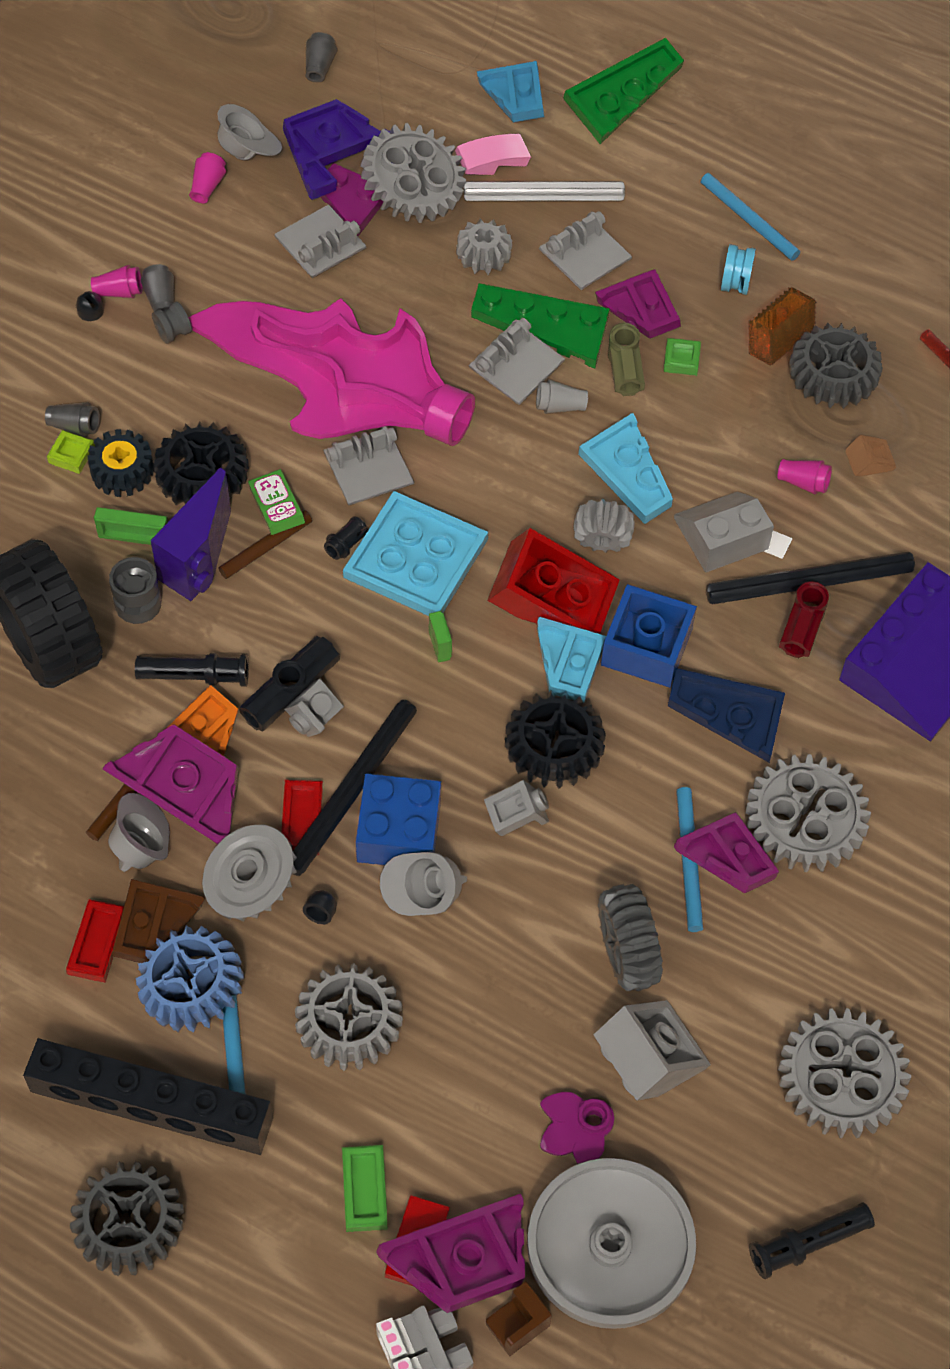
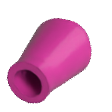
M205 152L196 159L192 188L189 194L190 198L195 202L207 203L209 197L225 176L226 163L220 156Z
M126 265L100 276L91 277L92 292L97 293L99 296L135 298L136 294H142L143 292L140 282L142 278L138 267L131 268L130 265Z
M782 459L777 478L815 495L818 492L826 493L831 480L832 466L825 465L823 460Z

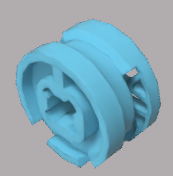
M729 244L721 291L729 292L731 289H735L739 293L747 295L756 248L741 250L738 248V245Z

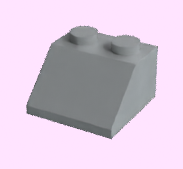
M737 491L674 515L677 525L705 573L769 549L774 525L758 498Z
M667 1000L625 1005L593 1034L601 1046L603 1056L613 1064L622 1078L623 1086L635 1097L636 1101L659 1097L711 1065Z

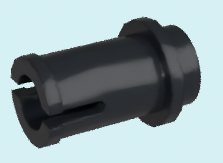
M352 517L336 534H329L324 544L327 554L335 560L346 558L350 554V549L368 532V528H364L366 524L360 518Z

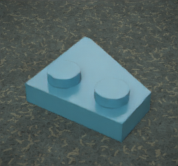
M539 617L537 632L548 691L550 692L551 690L554 695L560 697L566 691L570 700H575L580 696L583 703H585L603 651L606 636Z

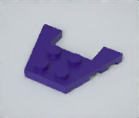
M337 99L288 117L283 121L284 134L311 200L336 191L337 180L324 167L325 165L365 150L367 145H370L373 136L379 137L381 130L369 124V118Z

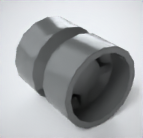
M139 557L126 558L114 565L109 574V584L118 616L132 624H140L152 620L161 608L157 573L153 565L146 559Z

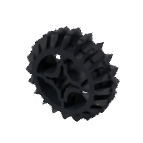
M200 421L196 428H190L185 423L183 432L173 429L171 438L162 439V447L156 448V459L153 463V469L156 474V483L159 488H162L165 498L172 497L175 505L182 502L186 504L226 462H228V465L224 470L227 476L229 500L231 501L232 494H240L241 484H246L248 478L249 461L246 458L247 452L244 444H240L237 434L230 435L227 426L218 430L214 422L208 428L204 427ZM184 458L185 460L180 463V467L174 470L176 465Z
M550 690L547 694V699H542L536 693L532 703L523 700L520 704V710H513L511 722L506 724L505 734H507V737H505L504 745L506 750H509L508 759L510 763H516L517 773L520 774L528 771L527 779L529 783L538 777L541 778L543 788L548 785L549 781H555L556 786L560 789L563 786V780H568L574 786L578 782V775L587 779L590 776L591 768L596 769L599 766L600 757H602L605 751L604 741L606 733L601 728L602 720L600 716H594L592 705L582 708L583 701L580 696L574 701H570L566 691L561 698H555L554 693ZM566 723L572 725L577 730L570 728ZM559 731L558 740H555L554 747L551 748V742L555 739L556 732ZM533 749L541 751L544 756L536 753Z

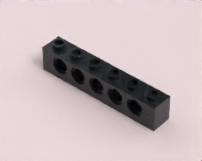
M37 1038L23 1074L31 1093L257 1155L262 1154L274 1118L271 1102L268 1100Z

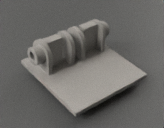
M329 204L274 234L276 239L311 278L366 248V245L357 236L360 233L359 225L355 221L344 222Z
M591 211L581 222H573L572 226L565 227L564 231L557 236L552 235L549 237L548 242L539 247V250L580 290L632 259V256L602 228V224L605 223V217L600 211L596 213Z
M525 318L514 320L469 365L473 371L518 405L538 387L539 382L546 380L565 361V358L529 332L531 324Z
M383 426L381 430L371 432L370 435L364 432L361 434V438H357L355 435L352 436V441L350 439L338 444L334 442L332 447L323 450L348 505L414 484L410 472L395 444L397 435L393 427L387 429L386 426Z

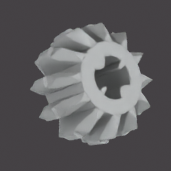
M480 218L477 224L467 222L465 230L459 231L456 254L461 259L463 268L472 267L474 274L479 270H485L487 275H489L492 268L501 271L504 263H509L512 239L511 235L507 234L505 225L496 226L494 219L489 223H484Z
M601 499L600 502L588 500L587 504L579 506L576 513L574 538L580 541L581 546L591 547L592 551L603 550L607 553L608 550L618 552L621 548L628 547L635 526L634 514L628 510V506L617 505L616 501L606 502L604 499Z

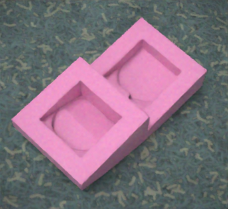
M520 134L484 137L459 145L455 150L457 156L462 157L460 163L462 167L466 168L465 174L494 175L498 166H527L531 158Z

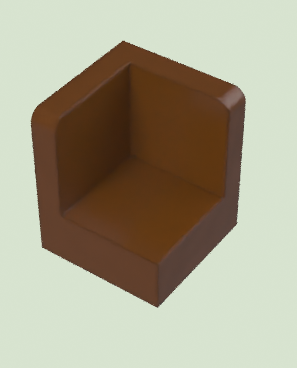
M525 1281L512 1291L510 1302L486 1319V1326L507 1354L511 1356L550 1327L552 1314Z

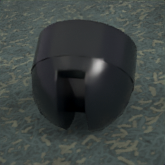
M87 291L77 298V314L82 320L95 321L102 317L104 313L103 301L97 293ZM90 303H93L95 307L92 308Z
M324 890L315 891L307 898L303 906L304 915L317 924L325 925L330 923L336 912L337 902L335 897Z

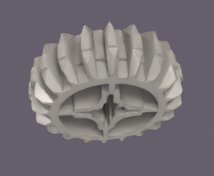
M355 963L351 965L350 972L343 973L342 967L337 964L335 966V975L330 976L328 972L322 969V972H320L321 983L309 980L307 983L309 992L300 993L299 1002L302 1005L295 1008V1017L299 1019L295 1026L296 1032L303 1034L301 1037L302 1046L304 1048L312 1047L310 1052L314 1060L324 1055V1065L330 1067L335 1060H339L340 1069L343 1071L347 1069L348 1062L355 1061L356 1068L361 1070L363 1068V1059L368 1058L373 1064L378 1062L377 1051L388 1055L391 1051L389 1042H397L399 1039V1031L396 1028L402 1026L403 1017L398 1014L402 1011L401 1001L394 999L396 997V989L394 986L385 987L387 983L384 975L373 979V969L370 966L363 974H359ZM343 994L339 1000L327 1002L332 997ZM361 994L372 1000L379 1010H372V1006L362 1004L358 1000L357 995ZM352 1004L353 1020H349L348 1029L346 1030L345 1014L349 1013V1006ZM318 1024H325L326 1028L336 1030L340 1034V1041L326 1035ZM372 1032L368 1036L354 1041L359 1033Z

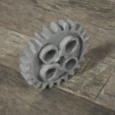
M405 123L402 131L396 125L392 126L390 133L382 129L379 137L373 136L370 145H367L363 154L364 157L360 167L364 168L361 178L367 180L364 189L374 190L371 198L372 201L379 199L383 201L381 210H385L390 206L393 208V217L402 212L407 222L411 215H415L419 223H422L425 215L431 221L435 220L437 214L444 217L448 209H454L464 191L463 187L466 179L463 178L466 168L458 166L462 157L452 156L455 146L445 147L443 145L445 136L436 140L433 138L434 130L431 129L427 134H424L421 125H418L416 131H412L408 123Z
M811 754L807 755L805 763H800L797 756L792 755L789 766L783 760L778 759L776 771L768 766L765 767L764 778L758 776L755 778L753 786L755 789H750L747 800L750 802L747 803L745 814L750 815L747 828L756 829L753 836L757 841L765 840L763 844L765 853L771 850L776 851L775 863H778L784 857L788 858V868L791 870L796 862H802L804 872H808L811 863H816L820 872H823L827 860L834 867H839L841 856L850 860L854 852L853 848L860 849L863 842L862 837H866L869 826L865 823H868L871 816L870 811L864 810L867 808L869 798L859 797L863 785H850L854 774L851 772L841 776L839 774L841 764L839 763L832 769L827 768L826 757L822 758L819 765L814 764ZM802 786L809 792H799L794 787ZM825 789L826 792L817 801L815 811H811L807 815L798 834L795 837H791L790 834L799 824L801 814L804 815L809 810L818 791ZM834 805L837 806L841 811L834 812L829 810L826 806ZM774 814H784L789 820H780ZM807 834H818L822 837V840H813Z
M833 1008L829 1009L825 1021L818 1013H814L811 1020L812 1026L802 1020L798 1027L800 1034L792 1031L789 1034L787 1041L790 1045H784L781 1056L785 1060H781L778 1066V1071L786 1074L781 1077L780 1087L791 1088L786 1094L785 1101H798L794 1114L796 1116L805 1112L810 1114L807 1122L809 1127L817 1121L822 1122V1134L824 1135L827 1134L831 1126L837 1127L839 1138H843L847 1128H851L855 1137L860 1138L864 1125L872 1134L876 1133L879 1127L878 1121L887 1126L892 1119L891 1113L898 1114L903 1105L899 1100H905L909 1093V1090L903 1086L908 1085L911 1080L910 1074L902 1072L907 1068L910 1062L909 1059L897 1057L904 1045L902 1043L890 1044L894 1031L890 1030L881 1034L878 1031L881 1020H876L870 1026L866 1024L865 1012L861 1013L858 1020H854L848 1008H846L842 1018L837 1017ZM816 1047H828L832 1050L834 1056L824 1057L817 1052ZM860 1050L867 1051L873 1056L874 1061H863L856 1052ZM809 1067H812L813 1069H815L816 1072L810 1071V1070H809ZM839 1068L846 1069V1075L849 1077H844L843 1071ZM873 1073L878 1074V1075L880 1076V1078L878 1079V1078H876L874 1075H871V1074H873ZM825 1084L830 1087L833 1094L821 1095L816 1091L814 1085ZM855 1089H867L872 1094L873 1099H861L857 1096Z

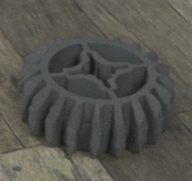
M827 323L822 330L815 325L811 333L804 332L801 339L797 340L793 347V354L790 356L791 379L795 380L796 389H804V398L815 397L816 405L821 401L828 402L829 408L834 403H839L843 409L848 405V402L857 406L861 398L868 399L871 392L878 386L879 377H881L883 369L881 352L876 351V342L868 341L867 333L858 335L855 326L851 330L844 329L842 323L837 328H833Z
M621 884L603 891L599 897L598 916L601 923L600 928L603 942L618 984L626 991H640L660 983L663 972L661 947L658 941L655 921L652 918L651 909L647 905L646 897L643 896L642 891L634 884L625 886Z
M119 1161L116 1166L117 1173L110 1174L107 1167H102L101 1174L103 1179L98 1182L93 1177H88L87 1184L91 1189L90 1192L78 1190L76 1196L82 1204L71 1207L72 1216L77 1219L70 1223V1229L72 1233L78 1234L74 1239L76 1247L78 1249L85 1248L83 1252L84 1259L90 1262L97 1258L96 1266L98 1270H105L112 1262V1272L114 1275L119 1276L123 1266L128 1265L130 1274L135 1276L138 1273L137 1264L144 1262L145 1267L148 1270H152L154 1264L151 1257L156 1255L159 1259L166 1260L168 1254L163 1246L175 1247L178 1244L177 1237L171 1232L183 1230L182 1220L176 1217L184 1213V1208L181 1203L176 1202L180 1195L177 1188H169L171 1182L167 1175L157 1179L158 1172L153 1166L149 1167L142 1174L141 1163L137 1161L132 1165L131 1171H126L124 1163ZM127 1190L138 1191L131 1197L126 1198L116 1194ZM157 1201L161 1206L160 1219L155 1230L151 1233L144 1221L151 1212L150 1207ZM104 1204L110 1215L103 1224L104 1229L96 1235L94 1233L95 1217L101 1205ZM117 1210L122 1215L128 1213L129 1217L133 1213L137 1227L132 1222L126 1224L125 1219L122 1224ZM125 1239H134L139 1243L129 1247H116L119 1242Z

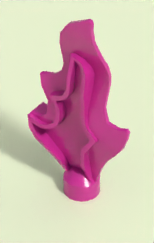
M341 298L325 310L310 313L261 302L237 301L215 304L188 317L192 331L215 343L235 360L278 375L299 389L306 402L300 414L290 420V426L292 431L301 435L323 439L383 426H397L424 430L426 436L450 446H455L463 438L470 425L475 409V396L449 384H444L431 364L425 333L417 320L402 309H399L395 327L387 333L370 335L362 332L352 309Z

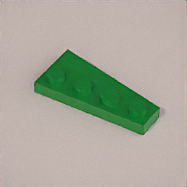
M664 38L567 89L563 99L598 143L601 144L682 68L684 59L671 43Z
M479 283L471 308V317L503 331L514 320L525 318L531 324L529 332L543 343L556 348L558 354L567 358L573 355L585 360L584 365L595 369L610 308Z

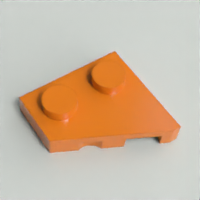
M210 685L168 727L173 724L224 756L237 717L238 708Z

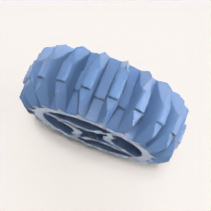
M185 926L184 932L180 936H178L176 931L170 929V939L166 942L157 938L156 944L159 948L156 951L145 950V956L149 959V962L138 963V970L142 975L135 978L136 985L140 989L138 998L143 1005L145 1004V1010L148 1015L153 1018L156 1017L155 1019L161 1026L165 1027L169 1024L177 1032L185 1024L186 1028L194 1033L198 1022H202L204 1027L210 1028V1018L215 1015L217 1018L224 1020L222 1009L225 1006L235 1008V1001L231 996L242 994V987L238 982L244 979V973L240 968L242 961L238 953L234 952L235 948L232 943L224 940L222 935L216 932V930L210 934L207 928L203 926L196 933H194L191 927ZM192 956H207V957H210V958L206 960L205 957H202V958H199V959H191V958H189V957H192ZM187 969H189L191 974L193 975V978L190 979L191 984L193 986L192 989L190 988L187 982V979L190 978ZM174 998L176 1001L181 998H189L191 1001L173 1002L169 1001V999Z

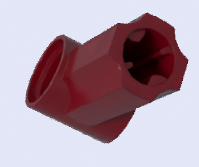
M810 581L805 582L798 588L779 644V648L783 649L787 655L796 658L809 657L829 601V593L824 585ZM804 602H812L817 606L810 607L807 606Z

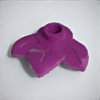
M560 1092L552 1094L540 1102L544 1113L553 1121L541 1139L540 1148L542 1151L555 1156L573 1153L577 1164L599 1159L602 1156L605 1146L604 1137L610 1133L614 1125L613 1110L605 1101L595 1098L584 1101L572 1092ZM590 1115H596L601 1119V1123L593 1126L587 1122L586 1118Z

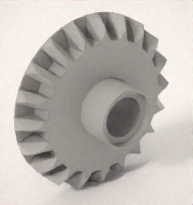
M267 825L245 826L230 833L214 848L204 868L202 885L208 904L217 913L229 920L236 918L243 922L247 917L258 919L260 912L264 910L272 911L271 905L276 900H283L282 893L284 890L292 887L290 882L291 875L297 873L293 865L297 858L292 851L293 845L280 831Z

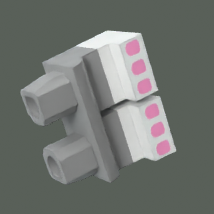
M423 1305L415 1309L411 1314L395 1320L389 1318L376 1323L377 1337L391 1369L473 1368L474 1362L465 1342L444 1351L439 1341V1338L451 1334L458 1329L452 1312L446 1313L441 1308L427 1312Z

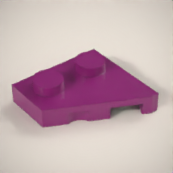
M332 163L328 171L337 180L336 191L323 195L321 198L344 221H355L360 228V233L357 234L359 236L381 208L383 201L381 199L377 201L371 200L374 190L364 189L367 180L362 179L360 174Z
M655 269L595 292L598 304L605 308H610V312L626 323L634 325L640 333L649 339L681 327L680 318Z
M736 812L678 838L674 845L677 852L743 893H747L774 880L779 873V870Z

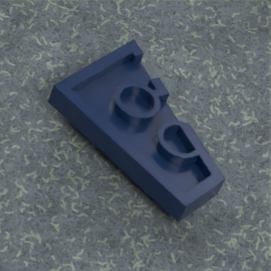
M676 668L668 707L770 763L785 693Z

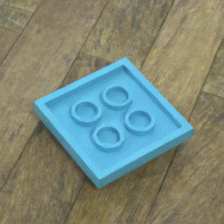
M393 491L344 567L343 578L429 616V613L438 611L444 613L488 541V532Z

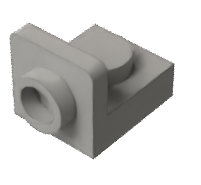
M317 679L284 710L290 715L289 721L299 733L310 737L320 734L325 729L324 725L344 706L323 681Z
M524 780L484 799L495 832L500 836H504L534 820L541 825L549 822L545 811L549 808V804L540 788L535 789Z

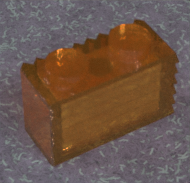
M793 287L788 288V291H784V295H779V298H775V302H771L770 306L762 309V313H757L753 320H749V354L768 365H773L794 347L804 332L811 333V330H813L814 324H816L814 319H816L815 304L817 302L815 299Z

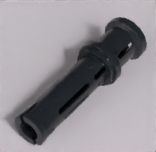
M210 653L205 658L137 656L135 659V677L137 680H205V683L209 684V686H216L217 682L239 683L241 687H247L249 657L248 654H241L240 657H218L217 653Z
M862 1202L856 1207L827 1217L798 1231L786 1228L781 1230L780 1236L764 1243L752 1242L749 1244L750 1256L759 1275L763 1279H768L775 1270L792 1263L795 1266L803 1264L807 1254L837 1243L865 1229L873 1228L875 1226L874 1218L869 1207ZM842 1223H845L846 1225L845 1227L838 1229L834 1232H831L827 1235H824L822 1237L819 1236V1233L831 1229L835 1226H838ZM804 1239L807 1240V1243L803 1244L802 1240ZM776 1251H782V1254H779L775 1257H771L770 1255L771 1253H774Z

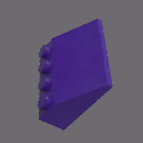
M927 562L847 656L839 681L930 742L950 718V576Z

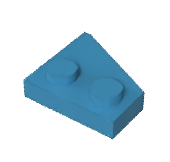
M537 61L477 71L479 84L512 122L545 117Z

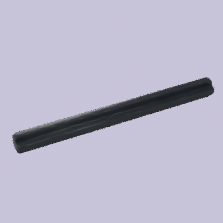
M902 552L709 583L706 587V596L709 604H719L797 591L802 584L810 581L830 586L911 573L914 571L915 560L911 552Z
M403 699L397 703L293 850L297 857L293 862L297 873L293 875L300 876L307 870L363 790L365 774L375 773L417 713L416 707L408 700Z

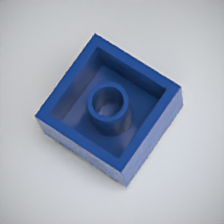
M627 584L603 644L601 666L671 688L676 668L680 664L693 629L697 606Z
M365 774L356 836L357 862L385 865L393 857L401 854L435 853L441 807V781Z

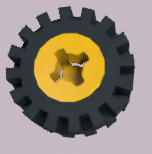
M116 429V435L111 436L108 431L103 433V441L99 437L94 440L95 447L90 445L88 450V464L92 481L95 482V486L98 489L103 487V492L107 495L114 490L115 497H121V491H126L128 497L133 495V488L140 492L144 489L143 483L148 485L151 482L150 475L153 476L154 474L152 453L147 440H143L142 435L138 433L134 437L131 430H127L126 434L122 435L121 429Z

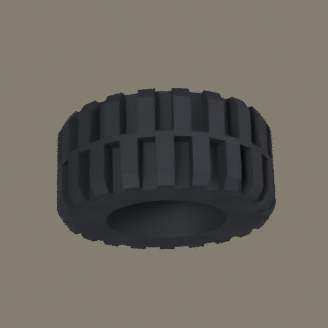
M31 539L1 554L0 622L14 650L21 658L26 669L30 671L34 680L38 681L39 685L44 688H55L98 666L103 657V650L95 624L84 600L78 592L77 586L70 578L63 563L59 561L56 553L50 550L49 545L42 540Z

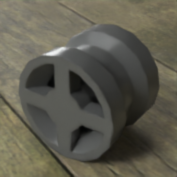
M179 302L170 304L169 309L165 311L157 310L152 313L155 328L166 344L174 341L175 336L179 334L187 335L192 332L190 320Z

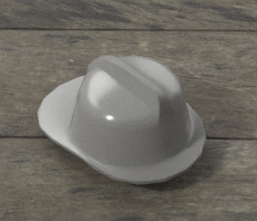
M226 104L220 107L217 112L218 121L220 122L217 136L220 145L228 153L240 160L252 159L256 154L265 156L280 154L282 150L281 142L253 113L235 104Z
M128 793L121 797L118 804L116 823L108 839L110 849L119 858V869L123 872L131 867L143 869L155 860L162 861L168 856L170 833L169 824L159 807L146 797L134 793Z
M439 853L401 854L393 857L385 864L380 875V890L386 904L398 914L407 916L439 914L445 912L459 897L462 884L467 882V876L461 875L457 865Z

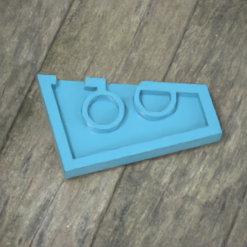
M631 413L579 446L578 455L634 514L646 524L672 507L673 498L658 465H655L652 460L645 437H642L636 417L634 413Z

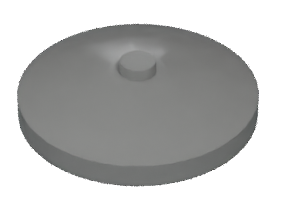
M603 1158L586 1161L567 1169L552 1180L544 1189L530 1217L527 1250L530 1267L539 1287L559 1310L569 1317L590 1326L610 1329L627 1328L645 1323L667 1310L680 1296L688 1282L694 1265L696 1233L692 1216L685 1201L663 1176L633 1161Z

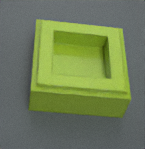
M62 430L47 455L48 463L80 474L88 461L87 455H89L90 445L95 447L94 440Z

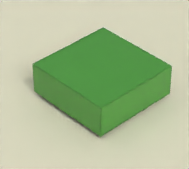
M667 338L663 372L697 376L701 342Z
M441 611L429 613V635L438 663L448 661L452 657V639L444 614Z

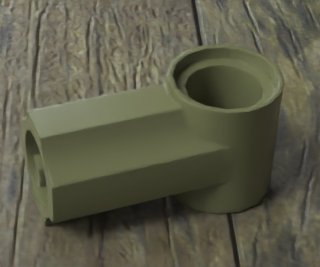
M619 323L611 329L608 346V358L611 362L615 392L623 396H634L645 388L639 348L640 333L630 323Z

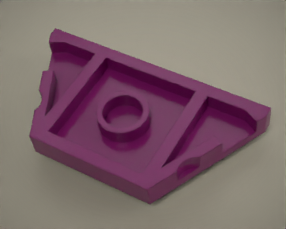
M171 725L158 733L152 740L142 742L132 748L133 751L114 762H108L103 767L104 771L216 844H219L230 834L239 767L176 725Z
M520 1193L379 1244L376 1253L382 1261L443 1311L450 1313L518 1287L524 1281L525 1259L522 1256L524 1229H521V1210L524 1206V1199Z

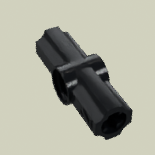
M316 636L291 660L278 663L273 669L272 677L239 707L240 714L247 723L256 731L260 730L263 732L285 712L284 709L315 680L320 679L340 660V655L333 647V644L324 637ZM288 681L296 682L294 685H284Z

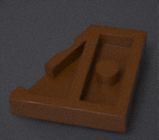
M131 879L111 956L138 963L149 962V959L145 956V950L156 951L159 948L156 944L157 938L162 939L164 942L170 939V929L178 934L200 910L204 897Z

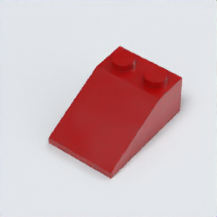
M529 528L511 541L487 601L513 616L537 624L538 618L542 617L600 634L620 579Z

